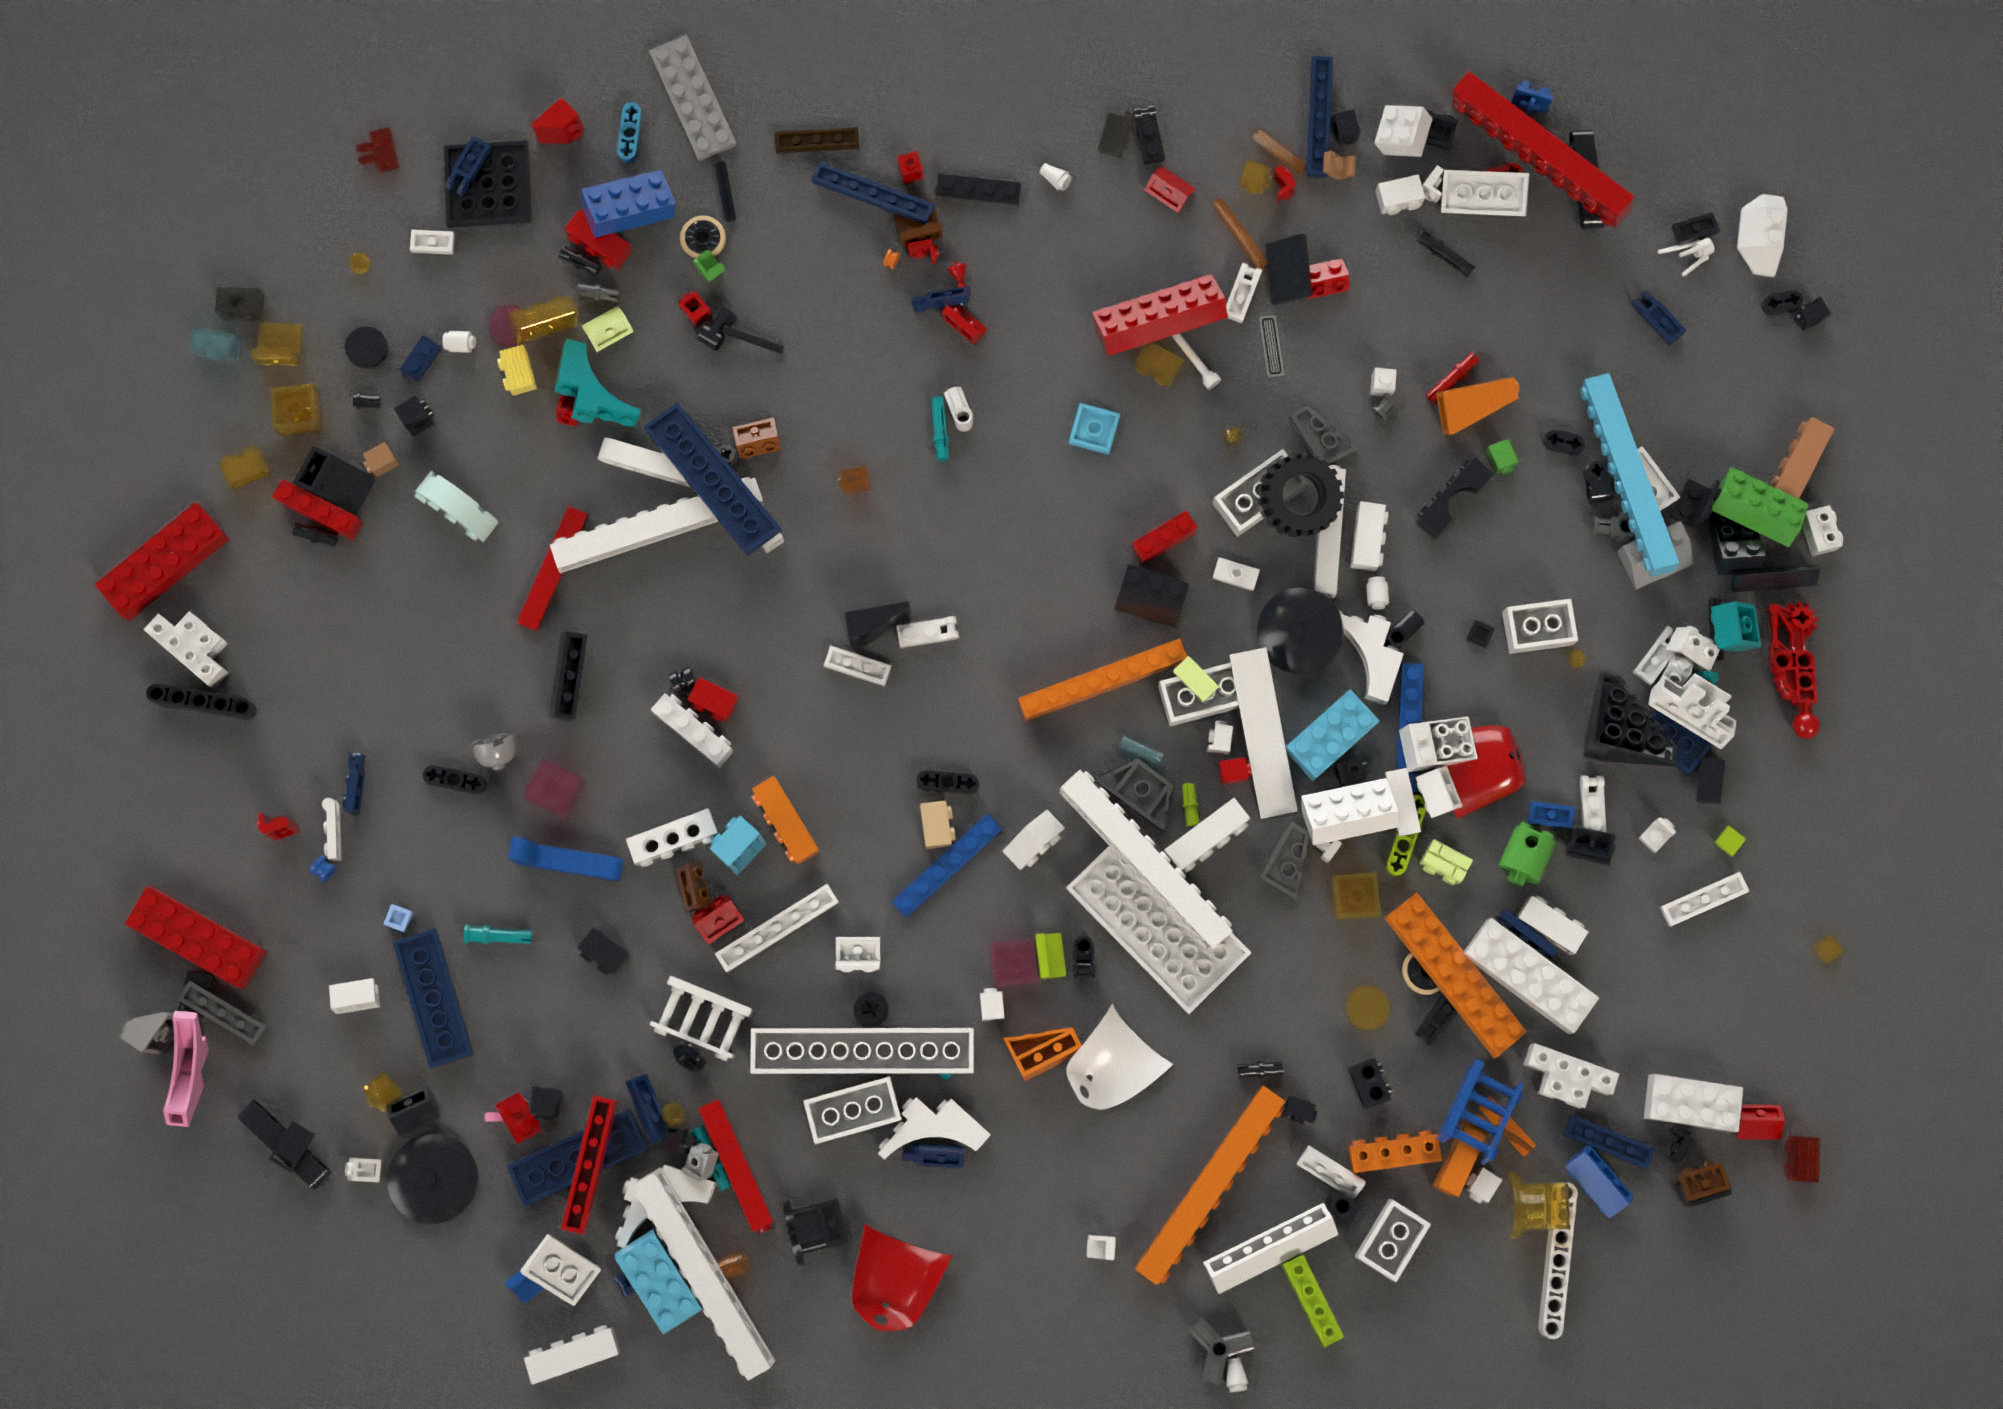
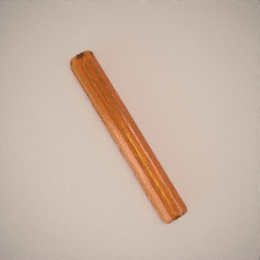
M1222 198L1217 199L1213 203L1214 209L1256 268H1264L1267 265V260L1225 201Z

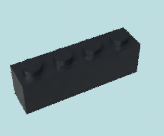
M569 631L561 633L549 719L566 722L576 719L587 634Z

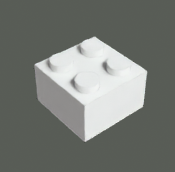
M1385 105L1374 144L1383 155L1421 157L1432 117L1424 107Z

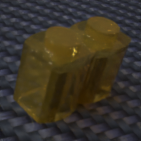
M255 446L244 448L239 455H227L218 463L227 486L231 490L243 487L252 481L262 479L271 474L262 450Z

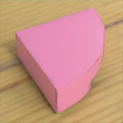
M486 1112L485 1122L503 1121L499 1113Z

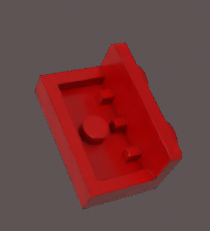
M1342 258L1310 266L1313 296H1309V299L1349 290V273Z
M520 1092L495 1105L517 1144L528 1138H533L542 1130L538 1119H535V1116L529 1113L528 1102L522 1097Z

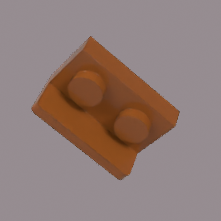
M774 417L732 427L740 459L781 450Z

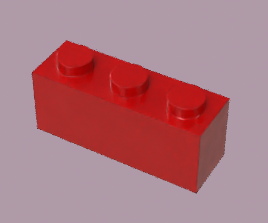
M580 209L564 228L567 239L574 245L579 243L584 247V251L592 257L596 255L601 259V263L610 269L613 267L619 270L633 251L630 243L615 233L594 238L585 213Z
M1186 510L1132 542L1131 550L1141 566L1195 535L1198 527Z

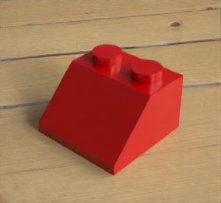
M562 97L530 124L539 143L570 144L573 140H578L584 131L579 114Z

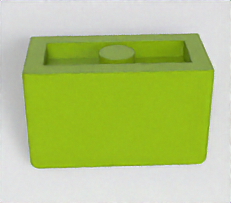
M1061 933L1035 934L1040 980L1065 977L1066 967Z

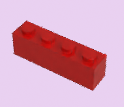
M284 479L281 480L272 496L277 503L351 541L354 540L363 524L357 516Z

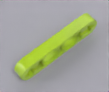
M1414 795V802L1419 800V804L1422 806V808L1417 809L1419 825L1421 827L1426 812L1425 800L1421 795ZM1397 831L1386 862V870L1390 875L1400 876L1405 872L1418 833L1398 836ZM1399 840L1408 842L1409 849L1402 852L1398 849L1397 843ZM1394 852L1399 856H1406L1405 859H1400L1399 866L1402 869H1398L1396 872L1393 871L1394 867L1391 866V863H1395L1398 856L1393 855Z

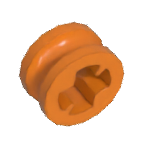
M889 249L883 266H890V269L894 270L899 260L900 252L894 253L893 249Z

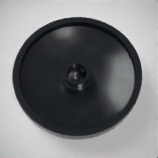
M1292 588L1274 596L1263 608L1257 624L1258 643L1260 648H1267L1269 662L1275 667L1293 674L1312 673L1328 665L1340 650L1344 636L1343 620L1336 605L1324 594L1309 588Z
M442 1134L418 1136L404 1144L391 1161L387 1176L389 1195L396 1208L410 1220L422 1224H439L450 1221L460 1215L474 1198L478 1185V1170L475 1159L467 1147L455 1138Z

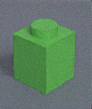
M1509 439L1493 444L1485 451L1494 474L1501 472L1502 475L1510 473L1518 463Z

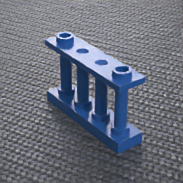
M1476 1058L1470 1064L1436 1139L1445 1143L1449 1138H1457L1484 1153L1480 1163L1485 1165L1489 1160L1493 1161L1498 1154L1497 1144L1515 1104L1518 1105L1523 1097L1521 1090L1524 1084L1520 1082L1513 1089L1508 1088L1485 1075L1484 1071L1481 1070L1484 1062ZM1481 1082L1508 1097L1505 1107L1503 1108L1476 1093V1090L1473 1089L1475 1083ZM1472 1100L1499 1115L1500 1119L1497 1125L1494 1126L1468 1112L1465 1107L1467 1101L1470 1102ZM1459 1119H1464L1492 1134L1489 1144L1486 1145L1459 1130V1127L1456 1126Z

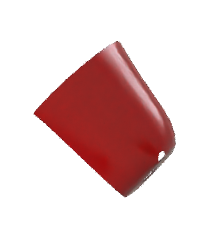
M1492 725L1471 728L1478 759L1447 765L1463 806L1453 810L1457 819L1512 794L1524 785L1526 779L1522 755L1511 730L1507 727ZM1516 750L1518 751V754H1519V757H1520V762H1519V760H1518V758H1517ZM1510 752L1513 753L1514 759H1511V758H1510V756H1509V753H1510Z

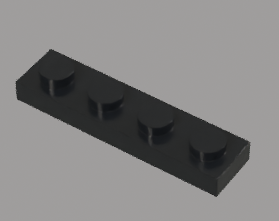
M938 173L936 196L1019 205L1021 182Z

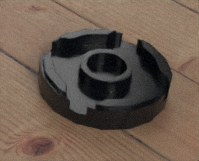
M369 326L358 327L353 330L346 338L344 346L349 360L357 367L365 369L379 365L386 358L388 352V344L381 331Z

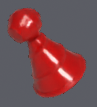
M954 261V265L948 267L947 271L950 272L959 284L957 288L965 287L967 285L963 283L967 264H958V261Z

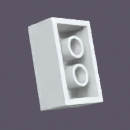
M1571 599L1511 606L1502 612L1509 654L1573 646L1578 641Z
M1388 1199L1354 1257L1391 1281L1397 1282L1431 1224L1396 1201Z

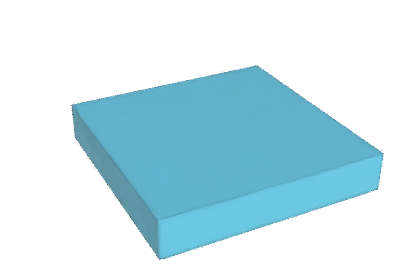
M1079 403L1068 444L1109 455L1120 413Z

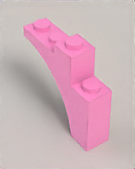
M175 1011L172 1017L174 1026L173 1070L163 1112L166 1125L189 1127L204 1088L201 1071L209 1050L206 1037L201 1034L198 1014Z

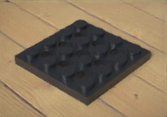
M528 140L488 142L491 144L492 149L485 160H491L493 164L490 168L480 167L472 181V187L467 189L462 196L457 193V189L463 178L458 176V180L451 190L446 188V182L452 173V168L467 144L444 145L446 225L448 228L532 223ZM510 158L514 160L512 166H503L505 159ZM508 178L514 179V184L511 187L503 185L504 181ZM490 179L493 181L492 187H482L485 180ZM508 198L515 199V204L511 207L504 205L505 200ZM488 199L494 201V205L491 208L483 207V203ZM465 201L473 202L472 208L468 210L463 209L462 205Z

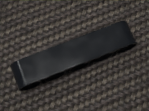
M1593 130L1571 131L1569 134L1570 148L1598 168ZM1577 200L1581 228H1603L1605 224L1601 222L1600 217L1595 213L1591 214L1583 207L1584 204Z
M159 683L150 685L146 690L147 699L163 707L241 720L252 719L257 711L255 704L243 697ZM159 690H162V697L156 700V693ZM183 693V701L177 703V696ZM205 697L204 705L198 707V700ZM226 700V707L223 710H219V704ZM247 704L248 710L241 714V706Z
M252 1100L237 1116L272 1152L287 1130L256 1100ZM308 1148L293 1170L314 1190L332 1173ZM275 1153L287 1166L293 1167L294 1163Z

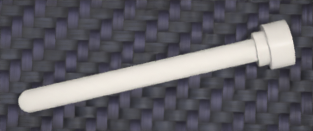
M1180 333L1173 335V339L1203 376L1202 379L1205 387L1210 390L1219 384L1221 378L1217 373L1208 370Z

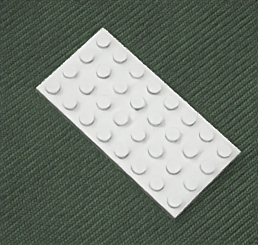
M1110 846L1066 887L1070 894L1188 1015L1251 954L1232 932L1209 952Z

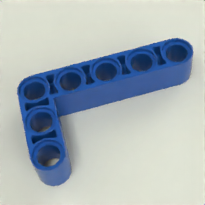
M511 837L507 857L508 860L522 866L613 881L621 880L624 859L539 845L532 840L520 837Z

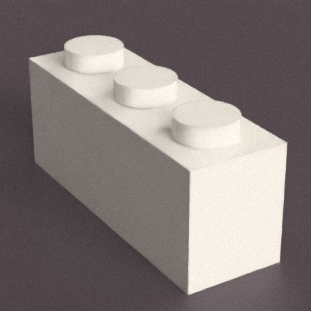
M1362 501L1358 504L1350 568L1375 572L1378 566H1382L1383 553H1380L1381 545L1385 544L1386 533L1383 532V524L1386 525L1388 521V512H1385L1386 505Z
M1540 896L1529 897L1516 917L1569 955L1575 954L1588 934V931L1584 929L1585 926L1575 919L1571 921L1566 918V913L1556 907L1552 909L1546 905L1548 902Z

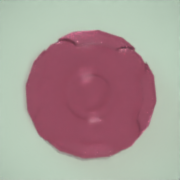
M510 304L495 310L490 318L489 328L491 335L499 344L515 347L521 345L523 341L529 338L532 331V322L530 316L523 308Z

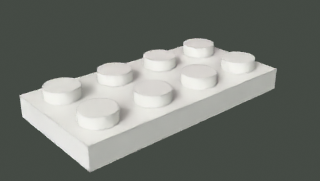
M1444 170L1441 213L1526 216L1530 174Z

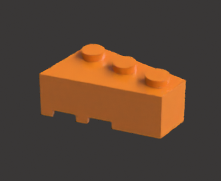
M1073 1027L1003 1038L1024 1082L1071 1059L1082 1046Z

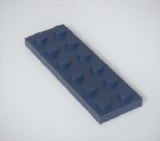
M434 928L393 942L430 1069L474 1055L437 929Z
M631 1109L614 1117L602 1171L648 1150ZM585 1130L507 1165L524 1207L572 1185Z

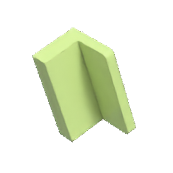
M619 306L582 325L596 352L634 332Z

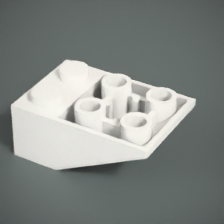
M1468 716L1409 724L1399 730L1408 772L1428 770L1478 759Z

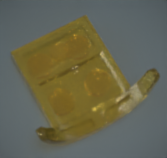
M1508 1172L1515 1197V1223L1513 1231L1509 1235L1510 1239L1520 1238L1525 1230L1570 1229L1568 1183L1523 1184L1517 1173Z

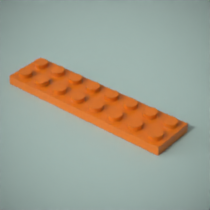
M1418 893L1412 895L1384 918L1494 1059L1527 1033L1473 962L1464 955L1462 948Z

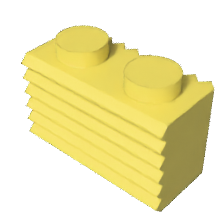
M520 345L499 351L501 358L497 359L500 371H504L506 378H503L506 391L510 390L514 396L536 390L537 386L525 346Z

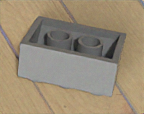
M1681 521L1666 527L1679 560L1676 571L1650 577L1649 572L1645 571L1643 567V556L1641 551L1637 550L1635 541L1622 546L1617 551L1635 590L1694 565L1690 539Z
M162 1012L133 1018L132 1021L129 1020L122 1028L123 1033L120 1038L142 1053L162 1055L174 1039L172 1019L174 1013Z

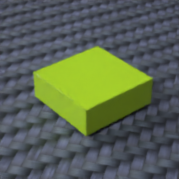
M1727 826L1714 844L1732 857L1746 839L1732 827Z

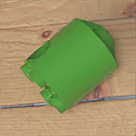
M1521 822L1520 826H1515L1498 864L1501 870L1509 874L1507 880L1519 886H1523L1525 882L1539 884L1556 845L1553 840L1554 835L1547 831H1541V833L1535 831L1532 825ZM1534 843L1536 844V846L1531 848L1528 847L1526 844Z

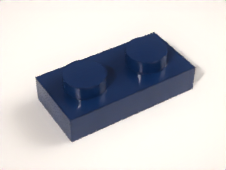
M423 335L399 370L419 383L442 347Z

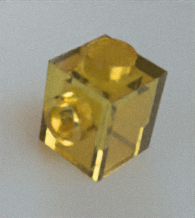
M1247 160L1239 186L1246 188L1250 193L1263 194L1264 188H1269L1273 177L1269 175L1271 167Z
M384 1071L363 1088L367 1096L365 1101L373 1109L377 1107L382 1112L387 1109V1103L399 1099L403 1095L397 1083Z

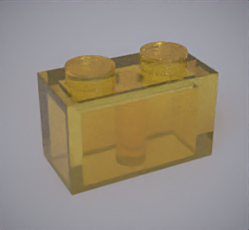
M1151 342L1143 346L1135 360L1134 368L1139 374L1143 376L1149 375L1154 378L1155 382L1159 385L1171 387L1183 366L1184 359Z

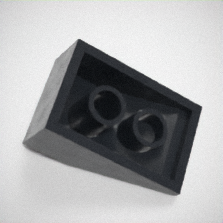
M909 601L845 612L850 644L855 645V647H865L869 642H873L911 614Z

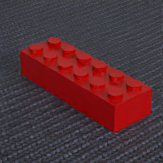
M1212 274L1140 296L1136 299L1121 302L1108 308H1102L1092 312L1096 334L1107 355L1111 356L1228 318L1225 296Z
M195 502L94 585L116 612L125 620L130 621L230 538L199 503Z
M148 885L124 923L128 927L241 989L247 987L267 953V950Z

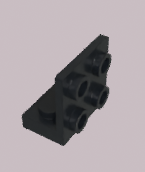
M1687 479L1679 495L1680 498L1677 500L1669 518L1678 522L1681 521L1682 524L1692 529L1697 524H1702L1704 519L1707 520L1713 508L1710 507L1712 501H1716L1721 492L1719 488L1721 481L1716 480L1712 485L1706 487L1691 479Z

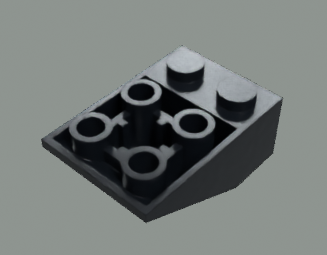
M313 446L293 484L357 516L376 478L340 458Z
M1712 511L1709 516L1713 559L1718 575L1733 574V571L1762 569L1766 554L1759 533Z

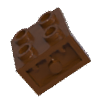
M927 199V200H925V201H928V202L933 203V200H932V199ZM935 209L929 222L926 224H921L893 213L902 249L907 248V243L927 239L935 241L943 238V229L941 222L938 221Z
M1714 1161L1706 1162L1696 1168L1697 1170H1694L1693 1167L1683 1169L1680 1173L1675 1174L1676 1178L1671 1181L1672 1185L1681 1184L1687 1202L1731 1189L1722 1162L1715 1164Z

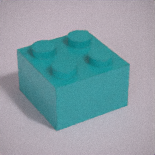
M1734 601L1711 607V621L1714 625V642L1717 649L1740 652L1762 647L1755 605Z

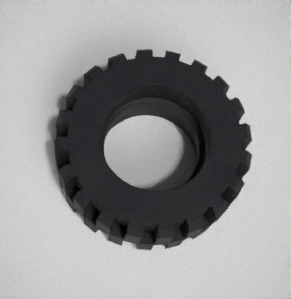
M1300 453L1280 459L1267 469V473L1260 480L1262 484L1258 487L1257 491L1260 494V499L1257 502L1258 506L1262 507L1263 511L1260 512L1262 517L1268 519L1267 524L1271 528L1275 527L1277 529L1276 532L1287 534L1288 537H1307L1327 529L1330 523L1337 519V512L1341 511L1343 506L1340 503V500L1344 498V492H1340V486L1343 484L1341 479L1337 480L1335 475L1338 473L1335 468L1330 469L1328 467L1329 462L1319 460V456L1316 455L1309 456L1307 453ZM1301 475L1307 477L1317 489V506L1308 515L1297 516L1290 512L1284 504L1283 487L1285 482L1293 476Z

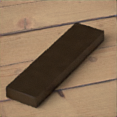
M858 127L775 131L776 154L859 149Z

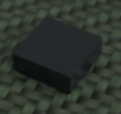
M1475 619L1465 640L1485 649L1495 628Z

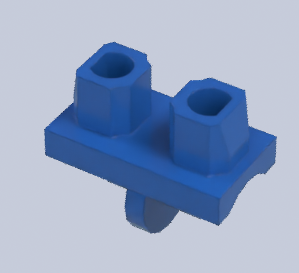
M1522 81L1520 85H1517L1511 100L1512 104L1527 108L1525 114L1529 116L1532 110L1547 114L1554 96L1550 95L1551 90L1549 88L1542 87L1537 91L1531 89L1532 85L1526 81Z

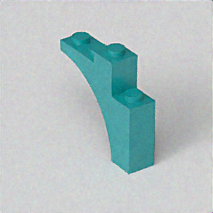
M566 339L561 352L554 392L561 393L564 396L575 397L571 418L583 423H592L594 418L597 417L604 421H613L624 426L635 427L641 409L618 400L598 382L588 362L587 344Z

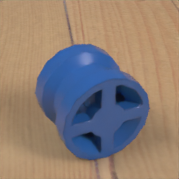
M322 855L312 864L309 872L312 875H317L319 880L325 883L336 872L337 865L329 863L327 857Z

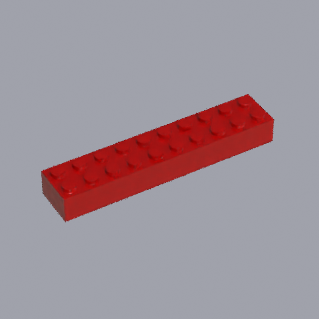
M1468 71L1452 89V105L1459 114L1464 113L1469 117L1472 124L1477 127L1480 125L1484 128L1489 137L1500 140L1506 150H1513L1517 153L1518 158L1523 163H1530L1534 166V170L1539 175H1545L1551 179L1550 182L1556 188L1564 189L1573 201L1578 200L1584 204L1585 210L1591 214H1597L1603 224L1616 229L1632 210L1634 195L1473 73Z

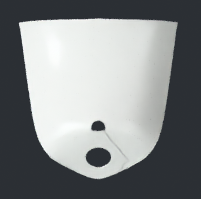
M1112 1003L1099 1025L1071 1058L1066 1069L1067 1077L1079 1101L1088 1107L1103 1110L1129 1100L1153 1083L1173 1064L1143 1042L1120 1018ZM1092 1075V1081L1088 1080L1086 1076ZM1083 1085L1087 1088L1089 1092L1088 1098L1082 1096L1080 1086Z

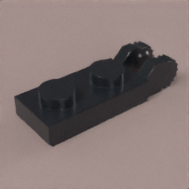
M1444 994L1440 996L1414 1033L1420 1037L1429 1025L1433 1026L1435 1030L1431 1032L1425 1042L1429 1046L1440 1033L1445 1031L1458 1013Z

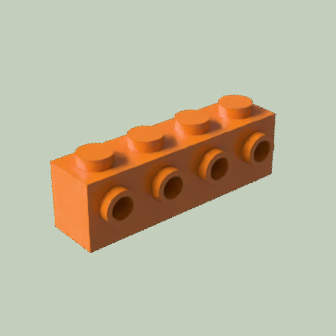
M1431 1130L1418 1132L1417 1137H1410L1409 1133L1396 1135V1140H1388L1387 1136L1374 1138V1143L1366 1144L1365 1139L1352 1141L1353 1145L1347 1146L1351 1172L1358 1173L1442 1161L1439 1140L1436 1139L1438 1134H1432Z

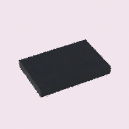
M1302 233L1266 243L1272 304L1279 305L1313 296L1306 235Z

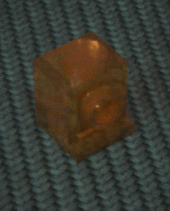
M866 465L841 470V476L837 477L839 488L844 489L845 495L870 491ZM856 476L857 480L855 482L849 480L850 477Z

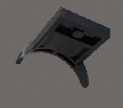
M838 1198L792 1210L790 1200L783 1201L787 1229L799 1267L805 1266L803 1254L848 1242Z

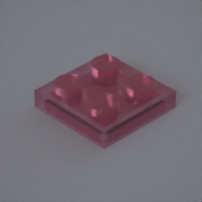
M1033 938L989 944L995 988L1038 983Z

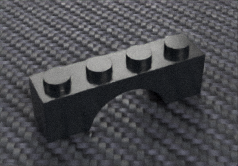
M1476 457L1471 462L1466 460L1459 468L1461 473L1457 477L1452 475L1445 483L1447 488L1443 492L1439 490L1431 498L1433 503L1428 508L1425 505L1417 514L1419 519L1416 524L1434 540L1452 521L1448 509L1450 497L1459 492L1477 494L1494 475Z

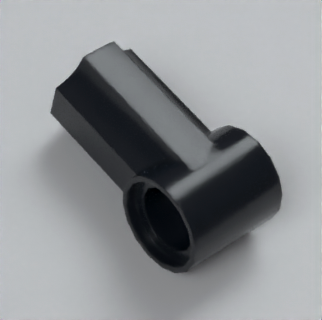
M721 306L711 322L701 329L697 340L717 351L723 344L726 336L721 333L723 326L731 327L737 316L726 307Z
M1411 610L1389 631L1384 642L1385 646L1389 645L1400 649L1425 624L1422 617L1417 612ZM1391 635H1397L1400 638V643H1395Z

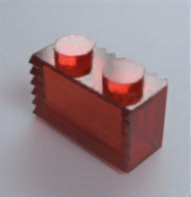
M1788 1136V1140L1785 1141L1784 1145L1785 1153L1788 1154V1163L1784 1165V1174L1788 1176L1787 1180L1820 1183V1138Z

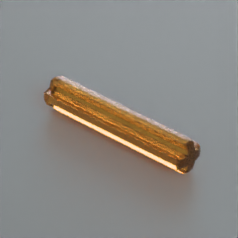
M1258 129L1254 133L1253 139L1296 173L1301 174L1305 170L1306 164L1263 130Z

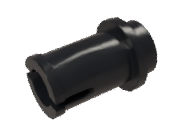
M361 392L353 395V407L361 409V407L380 409L381 403L372 402L381 401L380 395H363Z

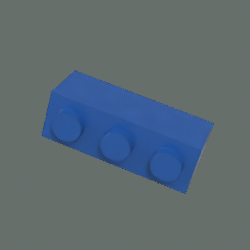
M1590 1144L1572 1156L1565 1165L1569 1176L1578 1181L1583 1192L1595 1201L1598 1210L1606 1214L1609 1219L1631 1203L1634 1197Z

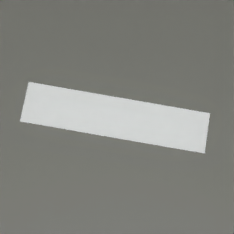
M1267 648L1231 654L1229 656L1260 818L1264 819L1297 812Z

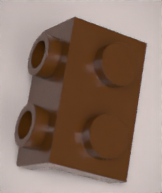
M701 862L687 863L684 867L676 869L686 912L711 905Z

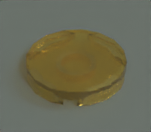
M1362 986L1355 989L1348 996L1345 1004L1349 1021L1355 1027L1362 1030H1373L1380 1027L1387 1020L1390 1012L1389 1001L1386 995L1380 989L1372 986Z

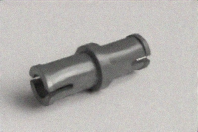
M578 283L577 289L579 291L576 292L577 296L594 298L595 301L620 302L621 296L618 295H621V290L605 288L600 284L594 286Z

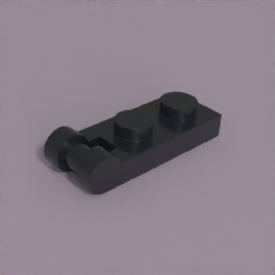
M1154 104L1147 105V108H1133L1144 165L1165 161ZM1149 116V121L1142 122V117Z

